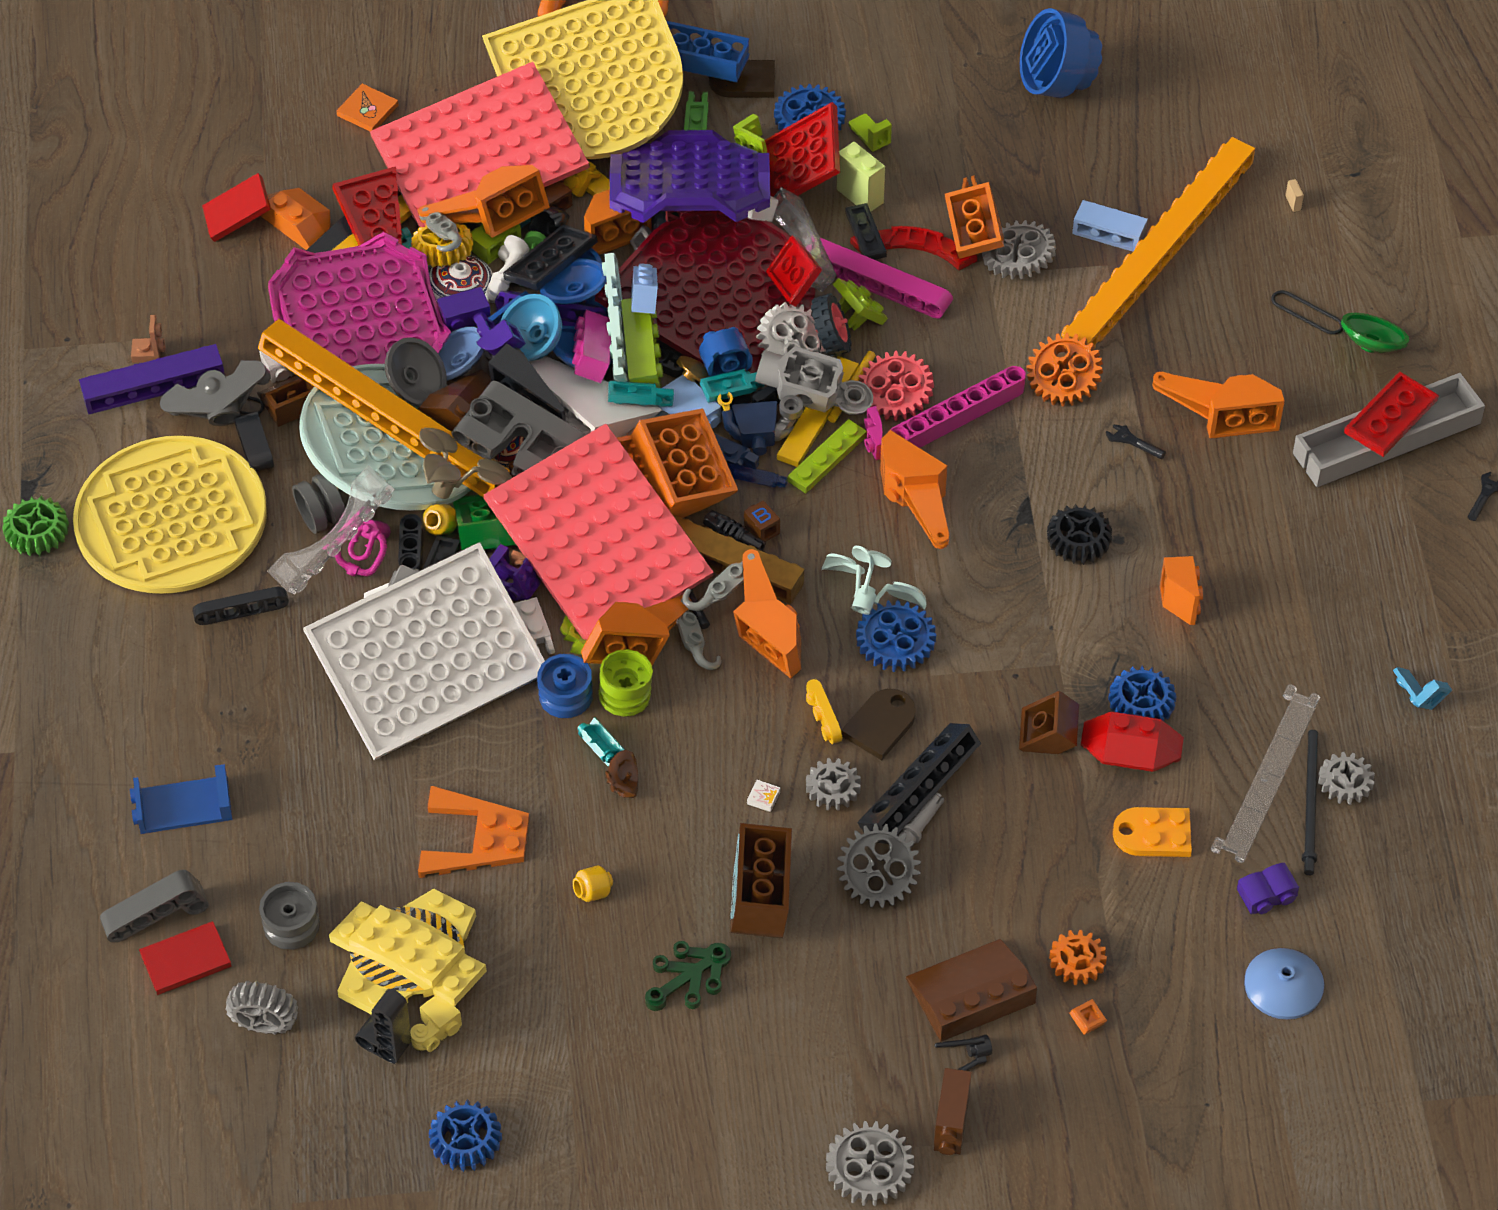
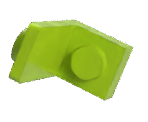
M865 113L850 120L848 126L872 152L891 143L892 124L887 119L880 123H875Z
M752 114L733 126L734 139L737 144L755 150L758 153H768L765 140L760 137L763 134L757 115Z

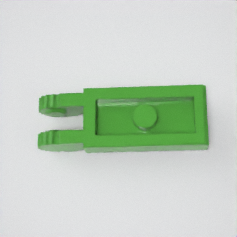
M689 91L688 101H686L684 130H707L708 92H703L701 102H695L694 92Z

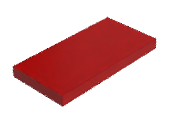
M1399 372L1345 427L1344 433L1384 457L1438 401L1439 395Z

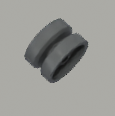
M321 473L312 477L311 484L307 481H302L293 485L292 491L296 505L312 533L316 534L327 529L328 521L336 525L346 520V510L339 491Z
M298 882L276 884L267 890L261 898L259 912L266 938L272 945L281 949L294 950L304 947L314 940L319 932L320 918L315 896L307 886Z

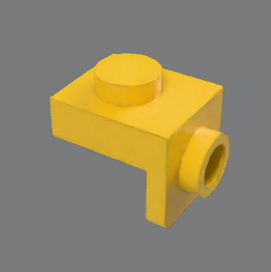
M589 162L590 168L565 178L563 182L577 197H583L592 178H600L601 173L595 169L596 166Z

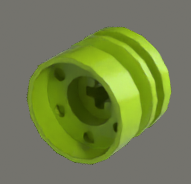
M629 649L617 650L605 657L600 667L598 693L600 703L605 710L618 716H634L642 712L649 705L653 670L651 662L647 657L638 651Z

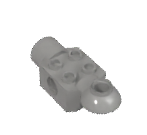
M796 346L784 356L766 350L762 354L755 382L777 388L779 399L787 395H794L801 398L804 407L826 412L832 406H837L849 415L862 414L873 403L872 391L866 384L855 380L842 382L844 373L840 359Z

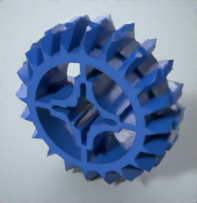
M1143 665L1140 670H1136L1132 666L1130 672L1123 670L1121 676L1116 675L1114 683L1110 685L1108 696L1111 711L1156 718L1163 721L1164 719L1168 720L1175 709L1177 698L1174 684H1170L1169 677L1163 678L1162 671L1154 673L1153 667L1147 671Z
M468 1099L465 1105H460L456 1100L454 1108L446 1105L444 1108L445 1113L438 1111L436 1114L437 1120H432V1129H429L428 1133L430 1148H432L434 1156L440 1158L443 1165L449 1163L452 1170L457 1165H460L463 1172L466 1166H471L475 1171L477 1163L485 1166L486 1158L493 1160L495 1156L494 1151H499V1142L502 1140L501 1124L497 1121L496 1114L490 1113L488 1106L481 1108V1104L478 1101L471 1106ZM481 1127L487 1131L484 1140H481L479 1137V1129ZM447 1131H450L452 1135L449 1145L444 1140Z

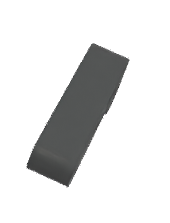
M179 870L107 909L100 915V920L108 941L116 943L127 939L180 908L190 915H196L204 912L208 908L209 903L200 881L189 871Z

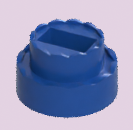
M1048 8L1037 14L1026 31L1020 52V74L1025 88L1032 94L1063 98L1072 94L1074 90H1083L1090 87L1092 81L1098 75V67L1102 62V43L1098 33L1087 29L1085 20L1072 13Z

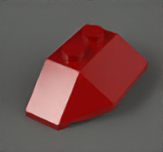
M1108 712L1084 722L1080 745L1087 749L1102 764L1154 772L1173 762L1181 761L1184 737L1161 719Z

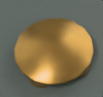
M680 356L677 360V364L684 369L682 374L688 380L694 382L696 379L700 382L702 378L710 377L704 364L687 356Z

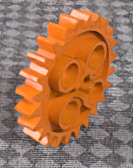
M1066 332L1065 337L1062 339L1057 333L1056 340L1054 341L1047 337L1048 344L1046 345L1039 342L1041 349H1033L1035 357L1028 358L1031 365L1026 367L1029 372L1027 374L1028 381H1031V389H1036V396L1042 395L1044 402L1051 398L1052 405H1055L1057 400H1059L1062 407H1064L1066 401H1069L1071 406H1073L1074 399L1076 398L1082 403V395L1090 398L1089 389L1097 390L1094 382H1101L1099 374H1103V368L1101 367L1103 365L1102 358H1098L1100 356L1099 350H1094V344L1090 343L1087 345L1086 337L1079 341L1078 334H1075L1070 339L1068 332ZM1061 352L1067 353L1064 357H1057ZM1080 363L1086 364L1084 368H1076V366ZM1046 371H1054L1052 375H1043ZM1066 382H1073L1069 387L1063 386Z

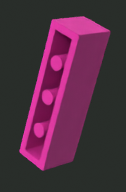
M586 309L583 317L579 316L575 324V330L577 331L574 336V341L576 342L573 348L575 354L572 360V364L575 365L574 374L601 383L610 364L611 336L608 335L607 322H610V319Z

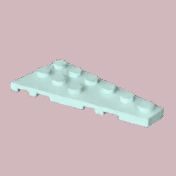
M614 253L605 254V262H602L604 276L607 278L605 292L609 303L608 315L610 322H607V331L612 341L610 354L614 365L612 368L613 377L618 382H630L621 306L623 298L618 260Z

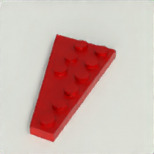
M396 166L337 182L332 186L333 192L359 246L382 232L398 239V243L402 245Z

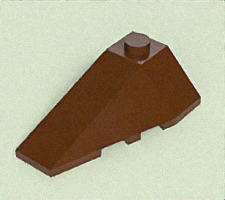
M482 369L431 393L418 410L452 432L470 410L472 401L479 398L490 384V376Z

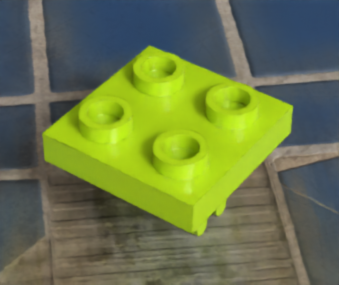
M840 278L835 281L833 286L842 295V298L839 300L841 310L844 311V314L851 307L855 310L848 321L849 328L852 327L853 330H856L867 319L881 325L886 322L888 318L882 312L884 308L877 301H873L870 298L871 293L864 286L858 287L851 280L846 282Z

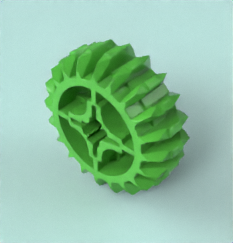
M42 495L38 500H35L32 496L29 501L22 499L20 505L14 503L13 509L7 510V516L3 517L2 530L5 540L13 550L17 549L20 554L27 552L31 556L36 552L40 556L42 551L50 553V548L58 549V542H64L65 536L68 535L69 521L66 511L61 508L58 502L54 503L51 497L47 500Z

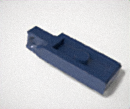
M715 434L728 467L735 470L737 467L741 468L742 466L752 471L757 469L759 466L758 455L752 453L745 446Z

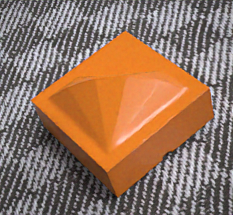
M1093 999L1072 1009L1069 1013L1084 1035L1107 1022V1019Z

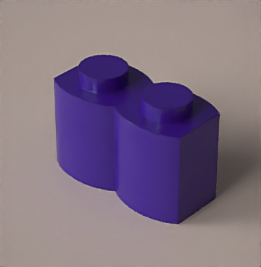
M1279 863L1263 871L1238 880L1237 891L1250 914H1265L1274 905H1288L1292 903L1298 896L1299 886L1287 865Z

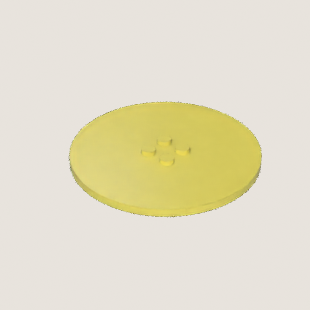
M165 436L128 446L100 464L85 481L78 494L73 512V526L82 555L95 571L104 578L135 591L159 594L177 593L213 583L232 572L244 562L262 536L267 518V502L265 490L254 468H250L249 462L236 451L223 444L204 438Z

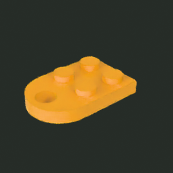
M1134 807L1124 810L1117 816L1114 822V841L1122 851L1134 856L1191 857L1189 808ZM1121 828H1129L1133 833L1124 835L1119 830Z

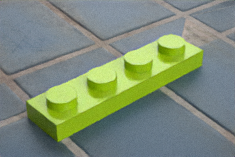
M848 419L788 475V482L806 494L867 437V431Z

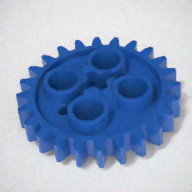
M800 84L798 90L791 87V93L784 91V97H778V102H775L774 109L775 125H778V130L781 131L833 102L837 106L838 130L841 131V125L845 123L846 118L845 103L841 102V96L835 97V91L828 93V87L821 90L819 84L815 88H812L811 84H808L807 88Z
M888 600L886 607L878 603L877 610L872 608L869 615L862 614V621H858L856 638L857 646L860 647V654H866V661L874 659L873 666L882 663L883 670H886L888 666H892L893 672L896 671L897 666L906 671V665H910L914 669L916 661L923 664L924 657L930 658V652L934 650L936 642V626L932 625L931 617L926 618V611L918 613L919 606L916 605L911 609L909 608L910 604L908 601L904 606L900 605L899 600L896 601L895 605H891Z

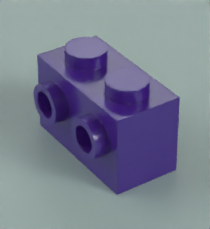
M482 287L437 299L442 321L451 332L464 327L477 326L474 319L480 314L487 318L491 316L490 305Z

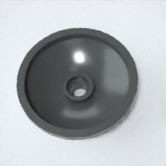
M403 338L389 348L385 358V372L391 388L402 400L414 406H421L431 393L446 387L447 375L444 363L436 350L428 343L417 338Z

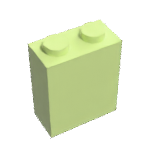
M852 142L839 151L840 173L837 174V190L855 205L867 203L871 212L884 203L885 166L856 142Z

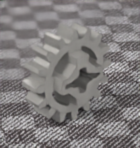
M1342 752L1340 758L1332 754L1331 760H1324L1323 766L1320 767L1318 784L1323 785L1321 790L1323 793L1330 792L1329 799L1337 797L1339 804L1344 799L1351 805L1352 799L1360 803L1362 796H1369L1370 790L1373 789L1375 773L1370 772L1371 764H1363V757L1357 760L1355 759V753H1352L1350 757H1346L1345 752Z
M827 758V764L818 761L817 768H810V775L806 776V793H810L809 799L811 801L817 799L818 807L826 804V810H829L831 806H835L836 810H840L841 804L849 807L850 800H857V794H860L861 777L857 775L856 768L850 769V762L842 765L839 758L835 763H832L831 759Z

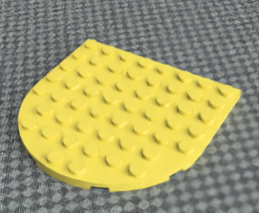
M586 0L482 36L497 77L530 62H534L586 159L611 157V154H622L646 143L662 130L670 120L682 94L683 69L681 58L658 0Z

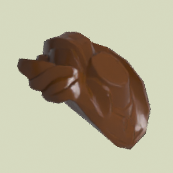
M625 749L618 752L612 758L605 772V778L608 779L607 784H610V790L613 793L617 792L619 796L624 798H634L637 796L638 790L637 762L633 752Z

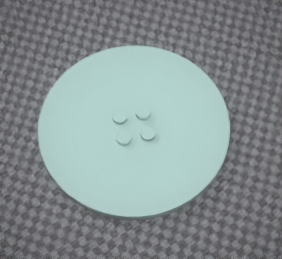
M385 364L352 366L398 396L388 382ZM314 387L308 394L302 408L299 425L303 447L318 471L328 481L347 494L380 507L410 511L426 510L434 504H449L471 491L470 488L461 483L459 488L454 487L448 499L437 497L432 492L435 482L428 484L423 470V457L318 388ZM411 405V406H413V407L416 408V409H418V408L420 407V406Z

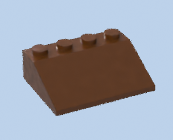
M1001 939L906 976L908 984L940 1042L1036 1003V984L1026 967Z

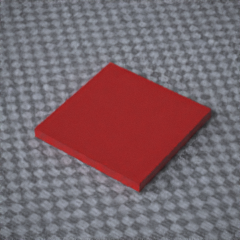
M833 102L765 139L770 162V196L778 200L777 207L840 173L837 106Z

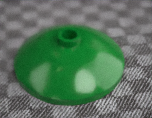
M1347 313L1341 320L1345 333L1356 344L1361 346L1364 351L1370 353L1394 352L1408 345L1409 336L1397 325L1380 317L1365 313Z

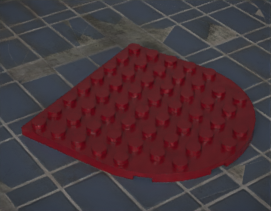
M692 211L682 214L681 218L671 222L667 221L656 228L619 268L622 298H631L633 266H639V264L652 265V268H657L658 282L656 299L657 318H653L654 324L658 325L659 338L657 339L681 354L703 363L699 354L700 345L704 340L703 336L709 331L716 332L736 327L743 335L753 358L752 365L748 371L750 374L758 371L762 357L761 354L765 350L758 347L762 340L756 338L761 332L757 329L761 324L760 319L777 304L781 306L786 302L788 306L790 305L766 273V270L790 236L767 220H754L747 217L735 222L721 211ZM815 281L798 303L796 309L801 305H804V312L811 309V305H813L812 300L815 297ZM604 286L595 295V301L608 308L609 303Z

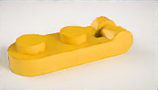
M812 679L806 685V701L809 705L814 706L813 713L816 721H821V731L824 740H829L831 744L841 742V729L820 681Z

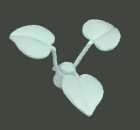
M861 546L853 547L852 555L859 561L869 563L865 583L861 588V574L865 573L863 567L857 565L851 558L838 554L827 555L822 570H836L856 574V591L851 607L854 611L869 615L873 604H878L886 591L894 597L915 603L925 610L927 605L925 595L918 588L901 582H894L893 585L886 584L876 596V590L869 586L874 565L890 567L892 561L885 554L868 550Z

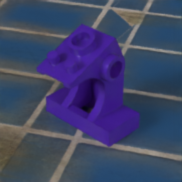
M500 544L489 558L512 600L530 599L541 584L537 578V573L527 558L524 559L519 569L509 564L510 555L508 547ZM508 579H513V583H508Z

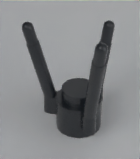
M987 1034L970 1039L944 1041L934 1044L935 1048L966 1045L969 1057H975V1060L957 1070L968 1071L978 1064L986 1063V1056L992 1055V1045Z

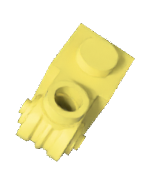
M437 995L432 997L419 1007L421 1020L426 1026L424 1024H416L411 1028L412 1046L420 1051L427 1050L432 1052L440 1044V1040L442 1041L447 1036H453L462 1026L460 1011Z

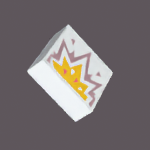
M756 780L747 799V804L771 812L780 794V787Z

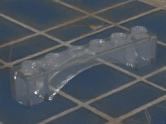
M781 187L774 195V198L778 200V204L773 217L783 226L790 237L793 235L801 241L822 268L821 273L811 287L823 292L827 286L832 284L837 275L802 198Z
M368 465L351 483V492L346 509L335 527L324 538L310 547L296 552L284 553L267 572L291 594L295 595L296 592H301L307 586V581L313 575H317L322 571L324 563L330 557L332 558L340 552L341 545L357 534L358 528L362 523L369 521L374 516L375 510L381 504L383 505L392 497L391 493L395 489L375 469Z

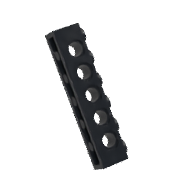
M949 723L857 822L862 831L864 832V826H867L869 831H873L874 824L876 823L878 829L882 831L884 825L887 824L888 832H892L897 827L898 835L905 825L910 822L981 745L970 724ZM879 841V842H877V843H885V844H888L886 841Z

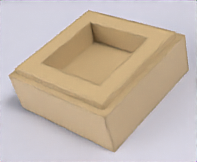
M1296 179L1289 180L1286 198L1293 212L1301 211L1304 194Z

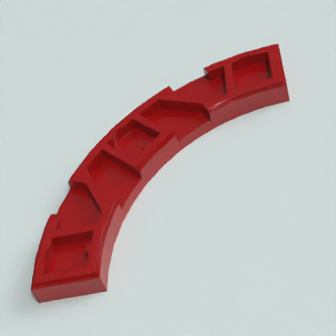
M891 226V229L879 230L886 250L907 248L932 253L952 264L958 271L977 262L978 256L976 254L959 259L955 241L944 237L943 233L911 226ZM855 236L851 237L850 243L861 254Z

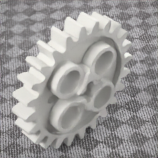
M786 302L781 306L777 304L760 319L761 324L757 329L761 332L756 338L762 340V342L758 344V347L783 356L794 346L824 355L827 354L826 349L822 346V341L819 340L817 335L818 333L814 326L815 320L811 316L812 310L809 309L807 312H804V305L796 309L791 304L788 306Z

